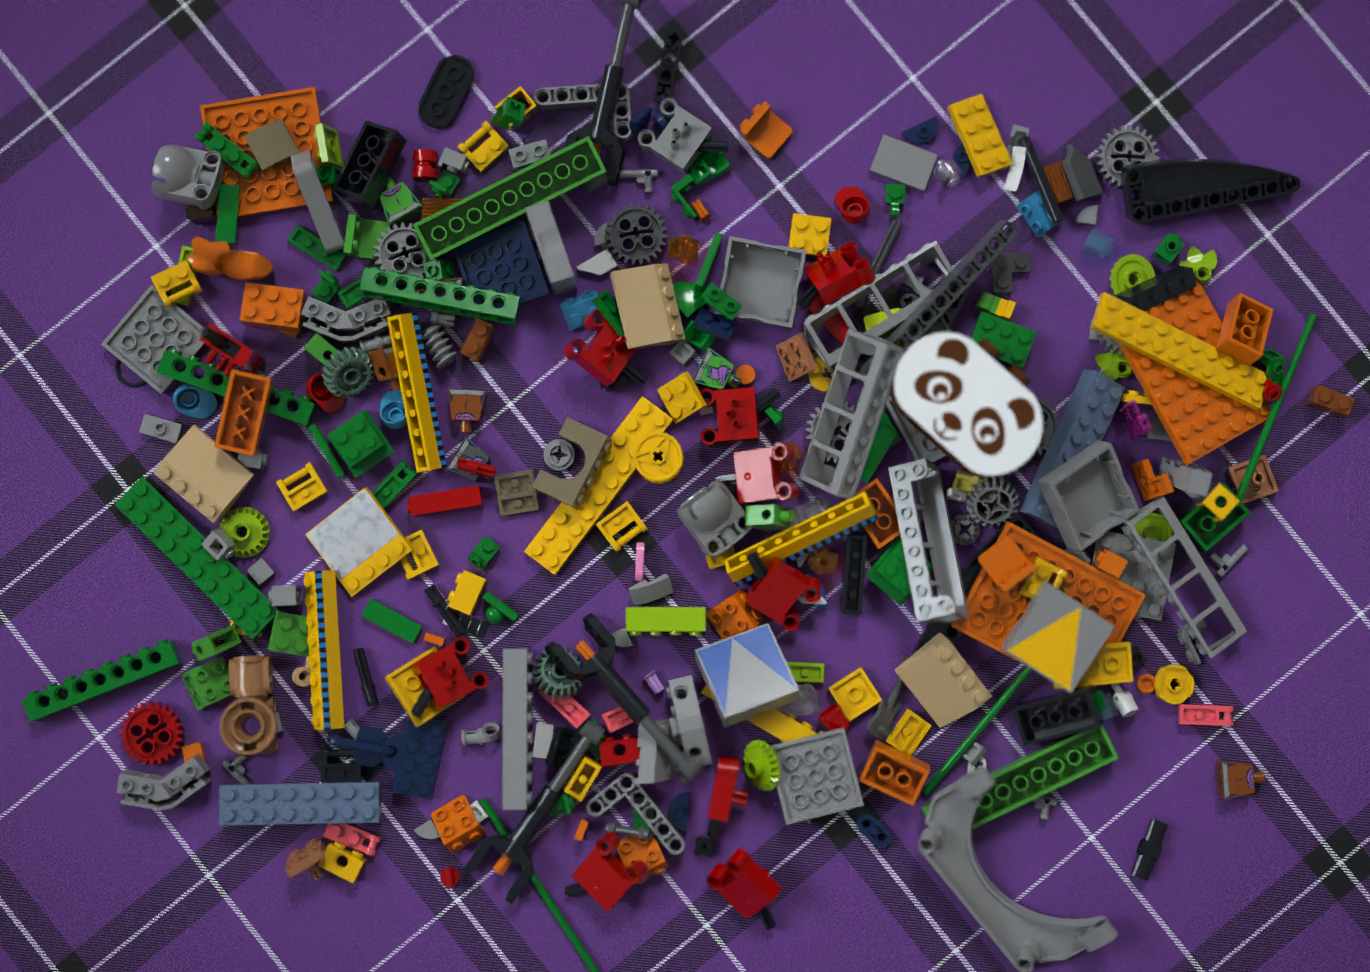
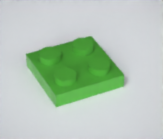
M277 611L274 617L268 650L307 657L309 653V646L307 644V616Z

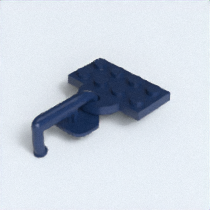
M407 716L404 733H395L387 737L381 728L363 726L359 729L356 740L338 737L336 733H329L327 735V742L333 746L354 749L353 759L359 765L374 767L383 762L389 770L395 772L392 792L431 799L447 721L431 718L416 728L410 717Z

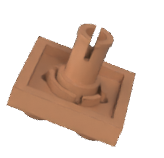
M799 333L775 346L789 382L795 381L817 369L814 361L817 354L816 352L811 353L814 350L811 346H808L804 333Z
M1265 454L1260 456L1242 500L1243 504L1279 491ZM1250 460L1227 468L1236 494Z
M321 837L317 840L312 839L306 843L304 848L301 850L296 849L288 855L286 873L290 878L307 869L314 881L318 879L317 876L319 878L323 876L324 872L316 863L325 858V842Z

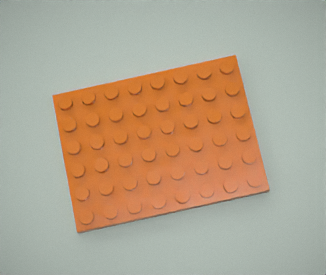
M1196 280V287L1144 311L1214 347L1217 345L1222 321L1199 280ZM1117 342L1185 465L1192 463L1267 420L1271 409L1264 398L1261 409L1256 411Z
M1007 521L996 543L1004 536H1010L1028 560L1034 562L1037 556L1068 572L1067 579L1064 578L1058 590L1115 626L1104 644L1121 642L1146 594ZM982 567L966 597L969 619L953 622L951 626L1024 664L1000 648L1015 623L1024 615L1031 598L1018 592L1024 579L1017 583L1018 586L1011 592H1003ZM1052 572L1047 583L1053 584L1057 576L1055 572Z

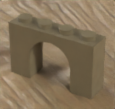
M567 417L558 435L584 450V467L578 475L569 479H561L540 470L532 488L578 510L579 506H582L585 501L587 490L594 483L596 472L602 468L603 458L605 454L610 452L613 440L609 436Z

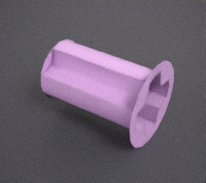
M655 671L644 677L654 694L664 689Z

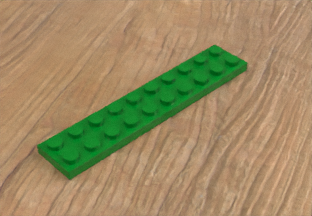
M141 477L115 504L131 522L252 640H255L274 620L277 611L281 612L277 606H272V602H269V599L231 561L225 558L217 561L201 545L206 537L144 477Z

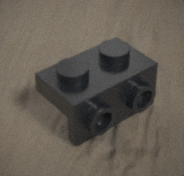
M556 726L545 764L561 768L581 739L580 732Z

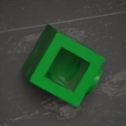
M1168 233L1151 255L1168 266L1185 244L1181 242L1182 239L1176 234L1171 235Z

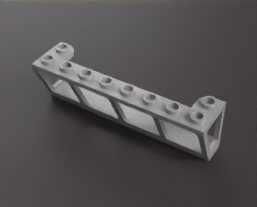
M936 240L931 244H924L918 252L908 254L902 262L892 264L884 273L876 274L874 281L870 284L855 289L852 293L839 298L836 303L826 305L820 313L812 314L805 319V322H803L804 336L830 373L835 370L842 347L830 354L827 353L817 336V333L823 327V322L840 312L849 329L857 331L844 309L873 292L887 318L864 333L883 339L888 338L933 291L931 290L928 293L923 291L911 267L917 263L921 266H926L934 261L945 277L953 270ZM937 254H938L939 258L941 259L943 265H942L941 262L938 260ZM906 271L920 298L893 314L877 288ZM954 282L949 286L950 292L954 290ZM941 297L936 299V306L940 305Z
M848 329L799 479L839 497L850 499L855 496L897 366L904 350L903 348L881 337ZM860 353L874 355L867 376L855 372ZM852 377L864 381V387L854 414L842 409ZM840 414L852 420L842 451L830 447ZM827 452L839 457L836 469L824 464Z
M924 458L888 468L917 622L953 623L969 619L940 467ZM912 482H917L921 505L915 503ZM917 510L923 513L928 543L922 540ZM924 548L930 550L935 581L930 580ZM931 586L937 588L938 596L933 597Z
M1160 496L1122 522L1123 526L1120 528L1126 537L1135 540L1137 544L1134 546L1137 552L1145 556L1147 568L1150 572H1155L1157 584L1161 589L1165 588L1168 593L1166 595L1167 600L1178 609L1176 612L1181 622H1186L1189 627L1186 630L1195 641L1193 643L1195 650L1203 656L1213 658L1246 633L1247 630L1166 499ZM1158 508L1174 535L1149 552L1134 528V524ZM1178 539L1195 568L1173 585H1170L1155 562L1154 556ZM1199 573L1216 602L1191 619L1176 596L1175 590ZM1220 607L1234 631L1208 646L1196 628V623Z

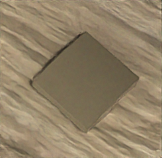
M283 119L271 122L245 135L263 171L270 169L280 162L284 163L291 159L292 155L300 153Z
M533 469L494 475L500 516L539 510L537 491L532 488L535 481Z

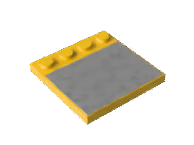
M368 487L363 488L305 534L330 569L335 570L336 577L351 597L358 594L414 550Z

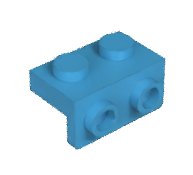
M1039 191L1017 205L1018 210L1037 237L1042 236L1050 229L1059 225L1052 223Z
M596 290L585 291L581 296L576 298L570 297L565 299L563 303H560L570 331L584 326V318L597 309L592 302L598 296Z

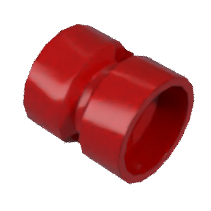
M430 149L414 150L413 163L416 166L413 167V179L417 181L438 180V168L435 166L438 164V151Z

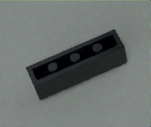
M1176 266L1117 294L1116 298L1142 311H1146L1196 287L1193 268Z
M846 535L840 614L861 615L867 536Z

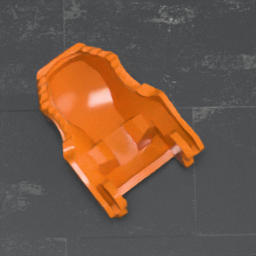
M196 237L191 241L194 253L188 257V260L193 269L209 276L225 274L233 279L251 281L264 279L273 271L274 263L271 264L270 260H267L263 255H259V253L240 250L237 252L236 249L231 250L227 242H209L201 237Z

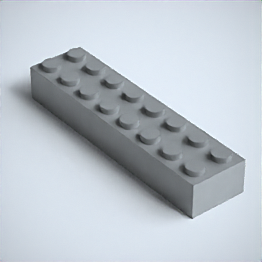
M530 648L503 649L502 810H527L529 805L533 803V791H529V785L533 783V771H529V765L533 763V751H529V745L533 743V732H530V725L533 724V712H530V705L533 704V692H530V685L533 684V672H530V665L533 664V652H530Z

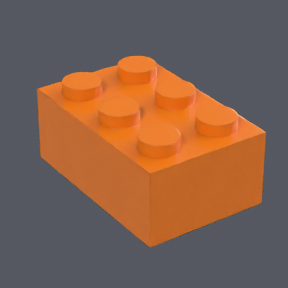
M246 282L240 321L246 326L302 333L304 316L301 315L308 295L302 289Z
M1239 292L1227 303L1216 350L1248 366L1252 365L1263 354L1274 309Z
M876 478L856 492L855 496L866 492L875 507L879 519L861 528L878 550L901 533L895 502L878 478Z
M875 740L859 773V781L913 806L930 773V764Z

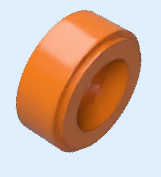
M741 365L736 371V376L742 378L741 384L748 385L755 379V371L750 365Z
M1141 674L1136 680L1137 689L1142 693L1153 692L1155 690V677L1151 674Z

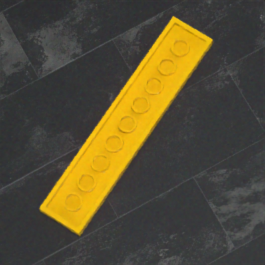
M1106 292L1100 294L1091 329L1256 411L1261 409L1264 398L1262 395L1265 388L1264 382L1267 380L1265 372L1216 350V347Z
M642 396L611 436L613 440L612 448L608 454H605L602 468L596 472L594 483L587 490L583 505L579 506L578 510L560 503L524 552L556 576L637 468L633 456L634 449L639 440L653 432L665 433L674 419Z

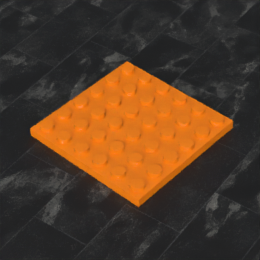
M315 87L200 105L202 124L205 122L210 124L256 161L257 159L245 135L271 122L283 119L299 152L310 150L316 167L326 166L318 158L319 146L314 136L316 131L315 125L321 124ZM209 133L205 139L210 141L213 135ZM291 159L284 163L280 162L266 171H263L259 166L258 169L255 168L249 180L223 161L225 168L221 184L241 186L238 217L307 206L295 177ZM245 161L241 167L245 169L249 163ZM330 185L322 186L328 203L334 202L332 187ZM219 191L214 201L216 215H218Z

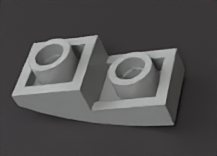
M663 574L650 582L644 579L628 588L634 605L655 601L673 593L671 581L667 574Z

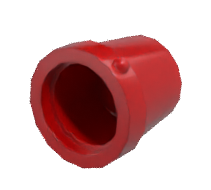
M834 703L826 708L818 717V720L829 730L842 727L846 730L850 725L842 711V707L838 703Z

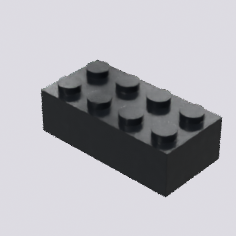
M365 120L332 190L343 199L374 209L407 140L395 129Z
M1092 684L1075 688L1072 693L1064 691L1018 703L1012 708L1024 746L1098 728L1104 723Z

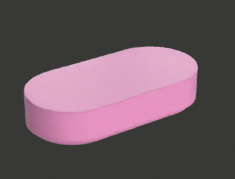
M637 542L636 582L643 580L645 544L643 542Z

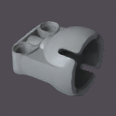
M174 144L164 145L156 155L152 175L166 179V182L156 179L152 181L154 195L164 201L198 206L203 210L209 209L217 197L225 168L222 158L217 151L208 152Z
M720 480L711 482L708 488L703 487L676 510L678 517L700 545L702 553L707 556H717L724 552L752 528L748 526L739 527L738 522L740 518H743L745 521L746 513L726 485ZM710 542H713L715 545L713 552L708 550Z

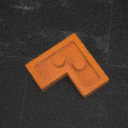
M1149 459L1131 464L1144 501L1174 492L1168 473L1155 477Z

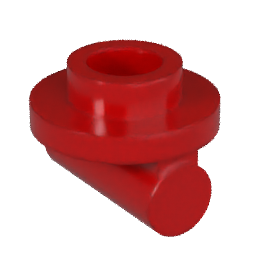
M1267 379L1264 382L1265 388L1262 395L1266 401L1274 402L1281 397L1282 388L1279 384L1273 383L1271 379Z
M445 867L441 871L440 880L446 888L454 887L460 880V873L455 867Z

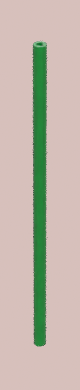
M1310 314L1281 383L1282 395L1272 405L1235 496L1239 500L1235 506L1236 508H1240L1317 319L1315 314Z
M1029 666L1024 668L922 790L925 794L929 795L1034 669Z
M483 798L480 800V805L499 834H509L487 799ZM533 872L529 878L589 970L591 972H600L535 872Z

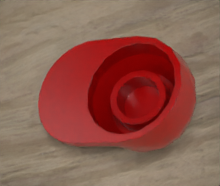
M848 186L836 193L835 202L847 223L859 224L869 217L870 204L861 189Z
M323 373L312 375L305 386L307 396L315 401L325 412L335 413L339 411L345 403V398L337 397L327 389L328 387L324 385V379L321 375Z

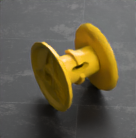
M653 432L639 440L634 449L633 459L638 472L644 479L651 483L663 484L670 482L678 476L683 467L684 457L681 446L674 437L663 432ZM656 455H657V456H661V455H662V459H663V460H662V461H660V460H657V461H656L655 456H656Z

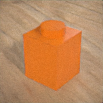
M1106 549L1099 551L1094 559L1096 562L1094 566L1117 578L1120 577L1128 563L1127 560Z

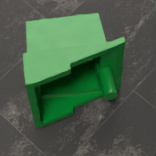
M366 409L327 435L355 478H358L395 452Z
M897 536L865 576L902 606L912 592L902 538ZM926 559V561H927V566H928V571H929V573H930V572L932 571V569H933V566H932V564Z

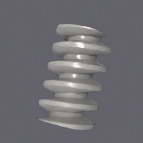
M441 324L431 326L421 332L423 342H427L425 347L431 348L429 354L435 355L433 361L439 362L436 365L438 369L455 361L456 359L453 357L457 354L456 351H449L453 345L446 346L449 338H442L446 332L438 331L442 327Z

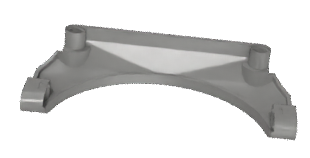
M984 766L976 768L934 794L925 821L926 825L930 827L922 831L918 842V849L1019 972H1031L1035 961L1039 963L1061 961L1085 949L1087 952H1092L1110 943L1117 937V930L1105 916L1085 919H1063L1043 915L1017 904L990 881L978 862L972 842V821L975 810L982 797L996 784L995 779Z

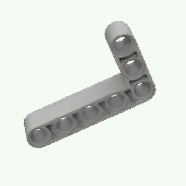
M621 83L619 90L625 91L626 94L624 97L617 98L613 119L614 132L621 142L624 143L628 142L632 137L629 125L631 109L629 88L626 84ZM601 84L540 88L535 92L534 99L537 107L542 110L596 106V94L599 92ZM579 93H586L587 97L584 100H579L577 95ZM566 94L568 98L565 101H559L558 96ZM542 95L549 97L544 103L538 101ZM625 109L627 114L621 117L617 115V111ZM621 128H626L629 132L627 135L621 136L618 131Z
M310 150L292 155L291 162L295 177L326 253L329 254L343 249L344 240L318 178L316 165Z
M623 773L587 803V812L591 816L596 817L626 796L671 854L677 855L684 850V838L641 784H634L636 777L632 773ZM622 778H631L632 785L624 787L622 785ZM607 790H615L617 797L612 800L606 796ZM642 793L645 800L642 803H637L634 800V794ZM599 802L601 810L598 812L593 811L591 803ZM649 808L655 809L657 816L655 818H648L646 810ZM666 824L669 827V832L666 834L660 833L658 830L659 825ZM673 840H679L682 846L680 849H673L670 843Z

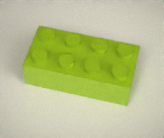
M626 607V631H630V635H642V631H650V635H662V631H670V635H682V631H689V635H701V631H706V607Z

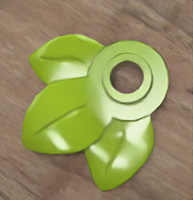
M1192 246L1188 250L1187 261L1180 262L1179 266L1193 268L1195 280H1199L1200 284H1204L1211 279V271L1217 265V256L1214 250L1203 255L1202 252ZM1199 271H1202L1204 273L1203 278L1199 277Z
M1112 349L1110 353H1102L1095 357L1097 365L1103 369L1101 374L1113 381L1118 377L1126 378L1133 371L1124 354L1121 358L1119 357V352L1112 355ZM1120 365L1126 367L1125 372L1119 370Z

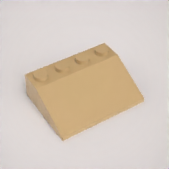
M668 263L610 272L628 349L670 345L685 339Z
M193 425L165 456L154 474L212 523L223 519L255 474L225 449L214 447L215 441L196 425Z
M940 632L894 670L940 728L976 710L992 697L948 638Z

